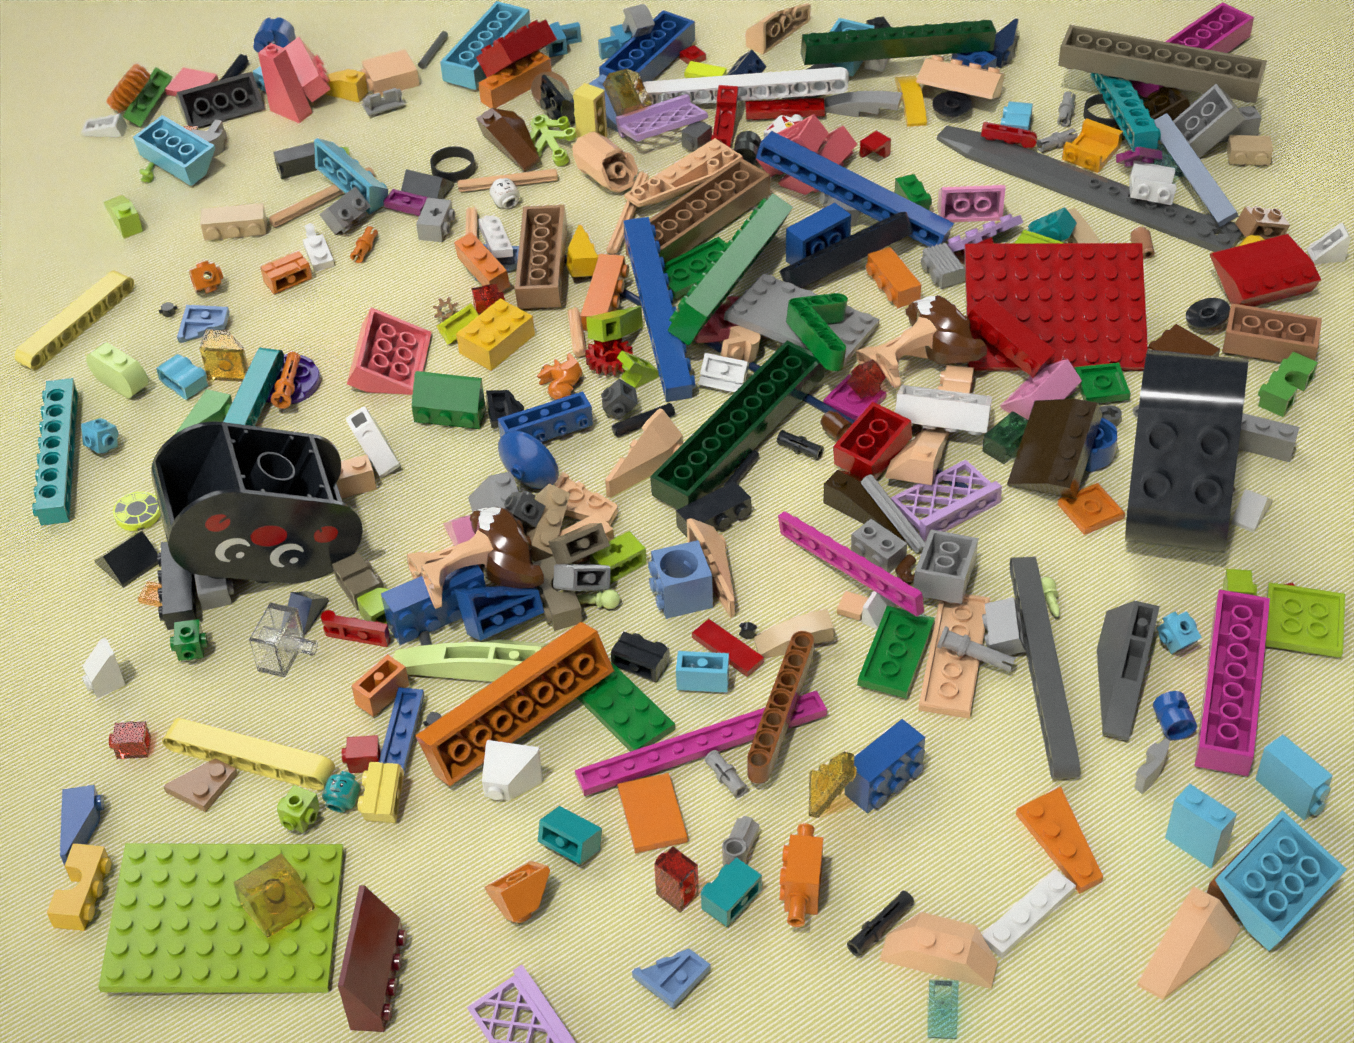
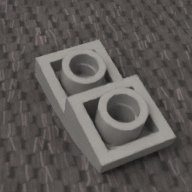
M1167 738L1158 744H1152L1148 748L1146 763L1140 766L1136 772L1137 778L1134 788L1141 794L1154 784L1163 770L1170 740Z

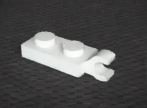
M313 224L304 225L307 238L302 239L303 245L314 272L334 267V260L323 234L316 236Z

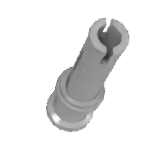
M944 627L937 645L938 648L945 647L955 651L960 657L966 654L1010 673L1016 657L971 641L969 635L965 634L962 636L949 631V627Z

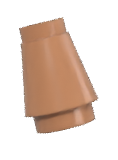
M1145 227L1134 229L1130 234L1131 243H1142L1144 259L1153 257L1155 251L1150 231Z

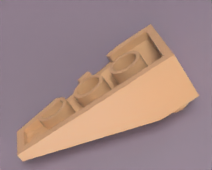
M936 427V429L924 428L890 461L885 478L932 485L950 432L940 427Z
M1193 886L1175 915L1137 986L1164 1000L1188 982L1191 976L1199 970L1203 971L1209 966L1211 961L1228 952L1241 928L1219 899Z

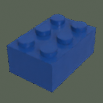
M833 203L786 228V262L791 265L851 236V214L838 204Z
M901 719L846 763L844 795L867 814L875 807L879 808L882 806L887 797L893 792H899L912 777L916 778L922 772L924 767L925 736L905 720Z

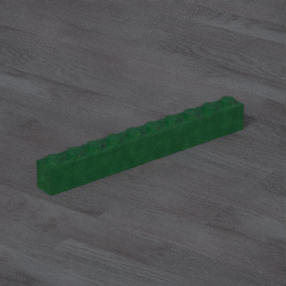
M992 20L802 34L800 54L804 65L993 51L996 29Z

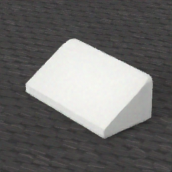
M873 591L863 606L862 623L878 629L886 606L894 607L896 604Z

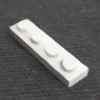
M485 216L482 219H478L480 231L492 255L495 258L513 257V248L499 217Z
M1054 869L982 934L989 948L1002 959L1075 892L1076 885Z

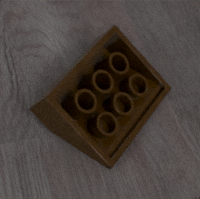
M1080 399L1035 400L1007 485L1076 499L1102 418V412L1098 403Z

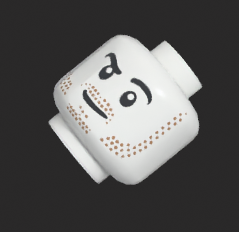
M497 179L490 188V196L499 208L510 209L518 203L520 193L511 179Z

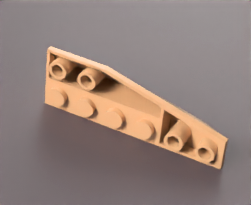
M714 138L624 196L637 207L671 199L697 187L738 158L743 159V156Z

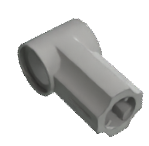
M747 816L737 818L729 838L725 839L722 844L723 866L730 864L736 857L747 864V856L759 832V824L753 818Z

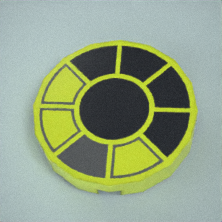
M143 491L123 496L113 507V516L117 525L129 531H138V528L144 527L146 529L151 527L161 516L156 496Z

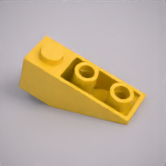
M578 225L568 247L566 266L571 277L593 276L599 254H596L594 244L590 242L589 235L585 232L583 226Z

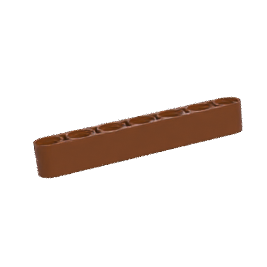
M798 631L792 635L747 755V776L751 782L761 784L768 781L771 777L813 660L814 637L810 632Z

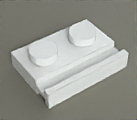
M705 353L698 385L735 393L745 383L749 362Z

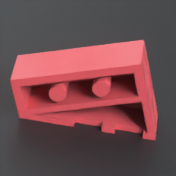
M300 37L284 47L304 94L311 102H314L331 89L328 83L330 79L326 74L327 70L323 66V60L319 55L315 56Z

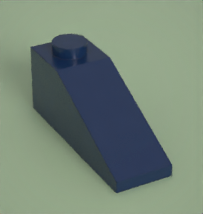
M1015 18L996 34L993 51H986L997 57L996 67L1000 69L1013 59L1019 19Z

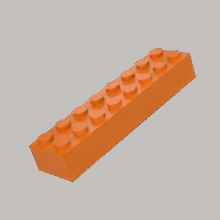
M582 622L578 623L416 734L415 736L434 775L448 786L453 785L484 763L487 740L505 743L514 742L612 673L614 669L598 631Z

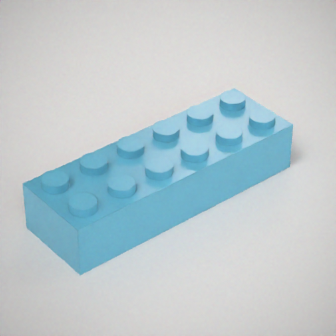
M496 1L440 61L443 81L476 90L479 87V82L487 78L476 59L478 55L482 54L481 49L490 44L493 47V41L502 36L505 38L504 36L512 31L516 32V30L525 25L529 28L528 24L531 23L529 9Z

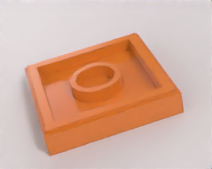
M1099 483L1079 490L1076 499L1066 497L1058 499L1057 505L1083 535L1113 524L1125 517V512Z

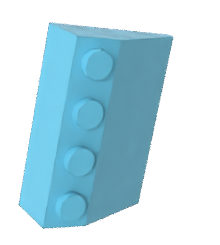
M1282 810L1224 869L1215 881L1246 930L1270 951L1347 869Z

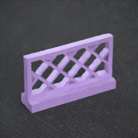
M685 94L617 116L616 123L620 137L629 136L635 141H640L707 119L708 113L692 104L690 96Z
M964 460L935 475L932 485L919 483L891 499L904 516L919 530V535L926 542L930 529L946 532L1001 502L1002 486L997 481L991 483L973 465ZM965 469L971 475L970 477L960 476L957 473ZM942 480L952 481V486L938 485V483ZM955 482L969 483V487H955ZM972 484H978V485H983V486H984L983 488H981V489H979V490H978V489H971ZM923 490L933 491V496L920 495L919 492ZM936 492L950 493V497H936ZM953 493L967 495L962 499H953ZM903 500H913L914 506L903 505L901 502ZM918 501L929 502L931 507H919L917 503ZM934 503L946 504L948 506L942 509H935ZM915 513L928 514L929 516L919 520Z
M522 964L512 970L515 974L514 976L467 1007L489 1043H522L512 1041L515 1028L529 1030L526 1043L532 1042L534 1031L546 1032L548 1034L546 1043H576ZM515 986L519 991L516 1002L503 1001L504 993ZM486 1005L495 1006L492 1019L480 1018L477 1011ZM501 1007L514 1008L511 1021L498 1020ZM520 1009L533 1012L530 1024L517 1022ZM496 1026L509 1027L506 1040L493 1038Z

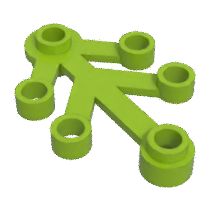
M536 115L530 122L532 128L530 136L535 144V138L539 133H542L535 146L539 157H541L542 150L547 142L553 151L552 159L555 165H566L570 160L566 150L558 146L554 138L572 141L577 137L575 129L569 128L570 122L565 116L560 117L558 120H550L547 115ZM556 127L565 131L549 130L548 128Z

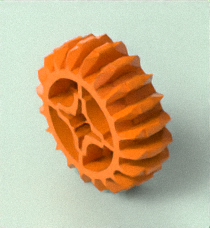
M134 64L126 72L107 98L106 103L110 108L118 113L124 112L150 79V73L146 71L147 69L139 64Z

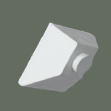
M487 740L482 776L484 797H489L493 800L503 799L510 801L542 783L543 774L539 747Z

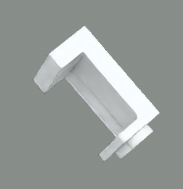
M1134 161L1129 178L1130 198L1172 205L1177 188L1176 184H1172L1175 168Z

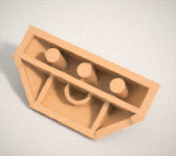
M920 912L887 934L880 961L989 989H992L998 963L977 925Z

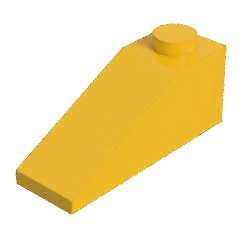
M346 69L327 74L330 79L328 83L331 89L324 95L359 103L368 93L364 72Z

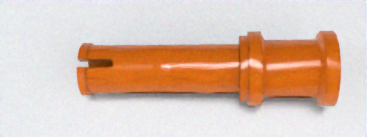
M289 352L287 354L281 378L275 383V393L271 396V402L277 408H287L291 404L290 396L295 391L293 382L301 359L300 355L296 352Z

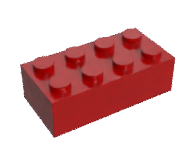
M545 19L541 22L535 20L528 24L529 28L525 25L516 30V32L512 31L504 36L505 38L502 36L493 41V47L490 44L481 49L482 54L478 55L476 59L486 77L492 76L516 63L518 60L527 57L533 52L540 51L556 41L557 38L547 20Z

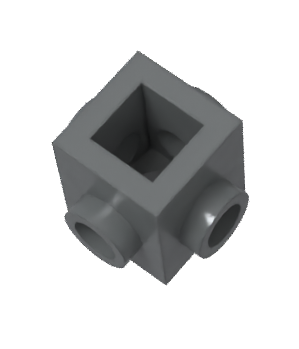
M621 379L615 381L601 394L603 410L619 420L631 412L638 404L636 388Z
M524 490L522 492H512L504 503L505 509L511 511L515 519L521 521L523 527H536L546 507L535 500L534 494Z

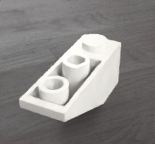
M365 406L345 418L380 478L400 467L379 425Z

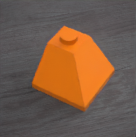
M529 861L484 888L507 920L521 923L528 920L532 916L531 913L539 908L550 869L547 865Z

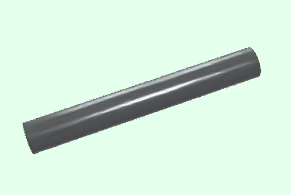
M446 31L440 33L419 61V68L424 69L448 37Z

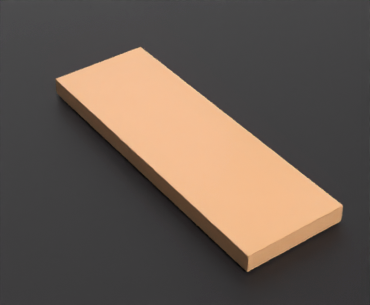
M965 594L962 604L939 600L919 701V711L970 719L980 660L966 654L960 657L957 655V652L945 647L940 649L937 645L945 626L949 627V631L962 636L965 634L969 635L971 641L983 645L985 627L982 614H986L985 604L990 603L989 597Z

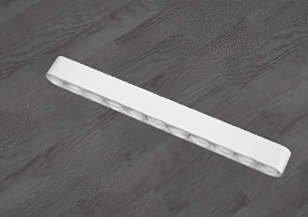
M843 67L647 81L639 86L637 102L642 107H648L687 94L690 96L692 104L716 103L718 85L738 86L737 101L841 94L848 89L849 72Z

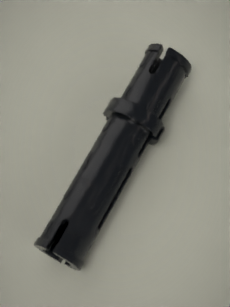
M902 890L871 921H866L862 925V930L847 942L849 951L859 957L873 942H878L882 938V933L909 907L914 905L915 901L911 894Z

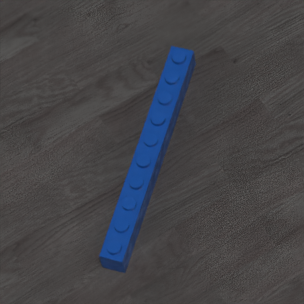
M773 131L760 143L756 159L878 221L899 212H907L914 231L909 237L929 247L936 244L939 245L940 243L943 244L948 240L954 225L953 222Z
M649 217L623 220L624 238L665 401L671 402L692 398V389L696 388L694 375L690 376L689 374L691 363L689 358H685L687 353L686 344L667 331L671 325L669 319L677 309L676 306L672 307L671 305L673 303L672 290L667 289L669 280L667 273L663 274V270H665L663 257L658 255L660 254L659 241L654 239L656 237L655 225L650 224Z

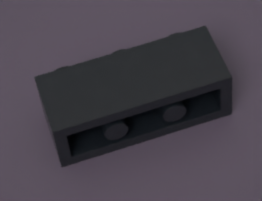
M733 481L676 510L677 528L687 537V520L692 518L713 526L716 531L724 529L728 525L751 514V497L736 481Z

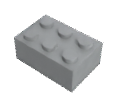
M1215 84L1173 122L1200 158L1243 122L1245 117L1229 95Z
M930 529L915 570L914 588L920 590L924 598L962 604L976 563L979 538Z

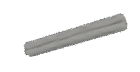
M870 474L864 477L861 481L863 487L914 552H921L926 542L874 476Z

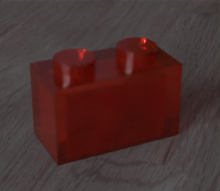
M674 846L666 853H661L654 863L656 895L681 913L699 896L698 864Z

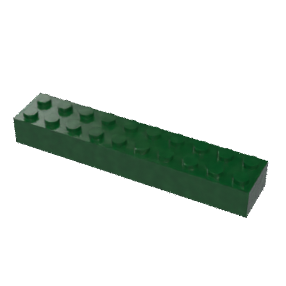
M787 340L650 476L652 496L676 509H680L713 492L824 378V366L811 351Z

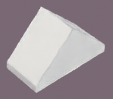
M1340 223L1306 249L1314 264L1344 262L1351 237L1345 225Z
M1245 489L1231 524L1254 533L1273 499Z

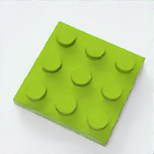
M1269 582L1267 598H1270L1265 646L1341 658L1344 644L1345 593Z

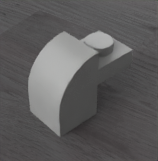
M645 4L623 9L625 20L622 28L624 33L631 31L633 37H638L652 32L655 23Z
M214 120L207 131L191 130L192 133L215 146L213 157L220 155L225 150L223 141L226 138V130L221 120Z

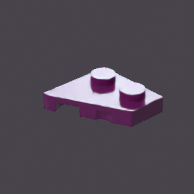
M1136 147L1135 152L1128 150L1116 155V163L1124 164L1126 168L1133 167L1134 161L1154 164V160L1162 159V151L1144 147Z

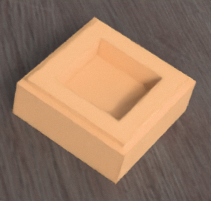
M845 591L837 607V614L860 621L863 606L868 597Z

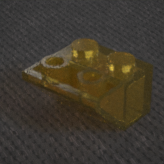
M623 69L609 73L603 86L616 116L652 105L638 72Z

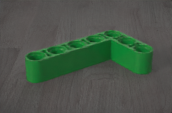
M831 293L790 299L788 301L786 323L826 369L830 371L842 370L845 361L846 345L827 323L845 320L847 296L840 293Z

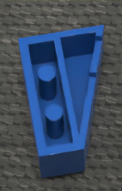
M495 586L454 589L466 633L480 641L544 613L539 591L535 588Z

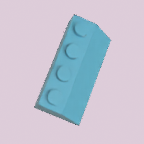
M163 115L133 136L139 155L190 186L207 174L215 151L213 144Z
M319 138L314 140L316 169L345 194L356 187L371 206L366 210L368 214H372L384 206L383 201L388 195V188L384 183H380L370 171H366L356 159H352L343 148L338 147L334 142Z

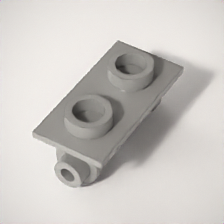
M400 88L383 91L384 98H381L380 93L367 95L363 99L362 106L368 116L405 106L400 97L402 96Z

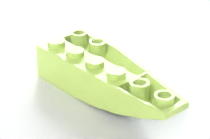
M501 639L441 643L396 650L394 659L406 667L408 675L494 682L548 645V643Z

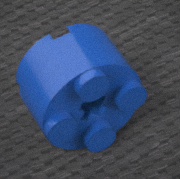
M266 18L255 35L253 48L256 52H260L270 43L284 48L296 39L295 29L290 22L283 18Z
M1101 418L1085 468L1087 472H1094L1099 468L1106 467L1114 460L1117 445V428L1107 419Z

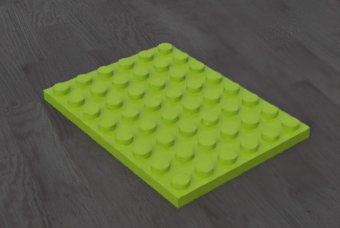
M125 843L98 985L100 992L329 993L344 852L343 844Z

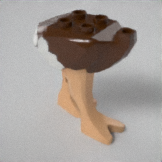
M939 295L927 296L909 304L908 308L905 309V313L912 327L905 330L901 337L876 347H865L856 350L858 363L874 383L880 381L879 365L894 388L901 386L898 364L899 359L903 355L926 358L939 365L960 364L979 360L987 355L986 344L981 339H973L971 336L969 318L963 315L954 304Z
M501 507L482 508L470 514L472 530L475 533L470 540L437 552L407 554L408 567L413 579L420 576L423 577L435 609L442 607V591L446 576L466 566L477 564L488 580L504 587L535 588L544 583V574L540 566L533 565L529 552L532 549V542L528 535H524L521 521L516 520L511 511Z

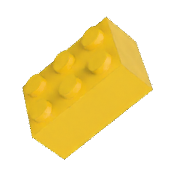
M500 298L456 333L459 353L492 371L535 336L533 316Z

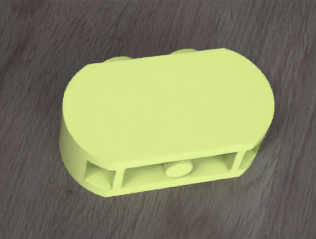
M107 342L86 356L87 365L97 380L126 398H131L148 385L147 374L140 363Z

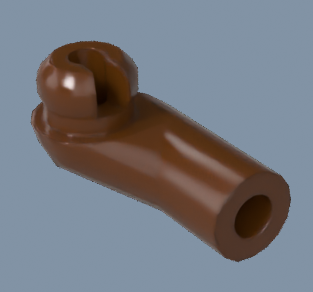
M908 554L895 569L897 577L908 585L913 583L915 573L912 575V570H910L916 564V558L913 555Z

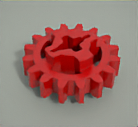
M622 338L605 342L594 340V344H588V349L585 350L586 365H589L591 371L596 369V374L604 372L605 376L609 372H612L613 375H617V371L623 373L625 372L622 368L623 363L617 357L621 351L633 355L632 346H629L628 341L622 343Z

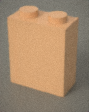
M406 50L362 61L363 69H360V72L365 73L368 90L372 91L373 94L380 93L383 96V91L393 88H400L402 91L419 86L417 69Z

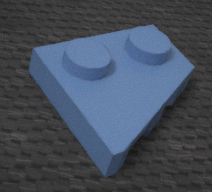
M688 948L676 953L672 957L656 960V965L642 970L640 967L635 968L632 971V977L674 1009L709 973L711 964Z

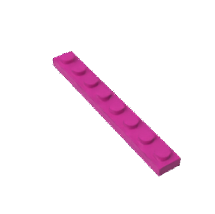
M786 511L778 515L780 533L786 538L918 617L924 612L923 595L917 588H913L899 577L893 576L882 567L876 566L865 557L839 544L830 536L824 535L813 526H809L801 521L798 517L792 516Z

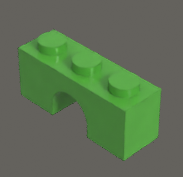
M1292 352L1288 359L1284 358L1282 360L1279 370L1272 372L1268 383L1261 386L1258 392L1260 397L1258 406L1284 417L1294 404L1297 389L1305 391L1313 381L1318 362Z

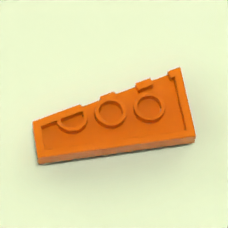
M1061 786L1016 809V816L1065 877L1076 885V890L1079 894L1102 882L1103 874Z

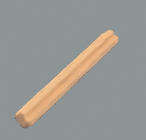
M556 169L465 179L459 180L457 184L459 192L490 189L493 182L500 178L511 179L515 186L557 181L558 175Z

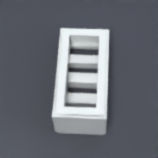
M121 114L86 120L81 134L94 137H123L127 124Z

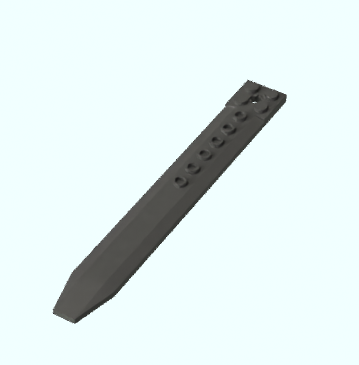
M946 126L937 135L939 142L967 159L1213 252L1235 247L1244 236L1235 222L1230 221L1219 227L1209 213L1205 215L1175 203L1167 205L1130 198V187L1017 144H1008L1004 140L999 139L987 140L981 136V132Z

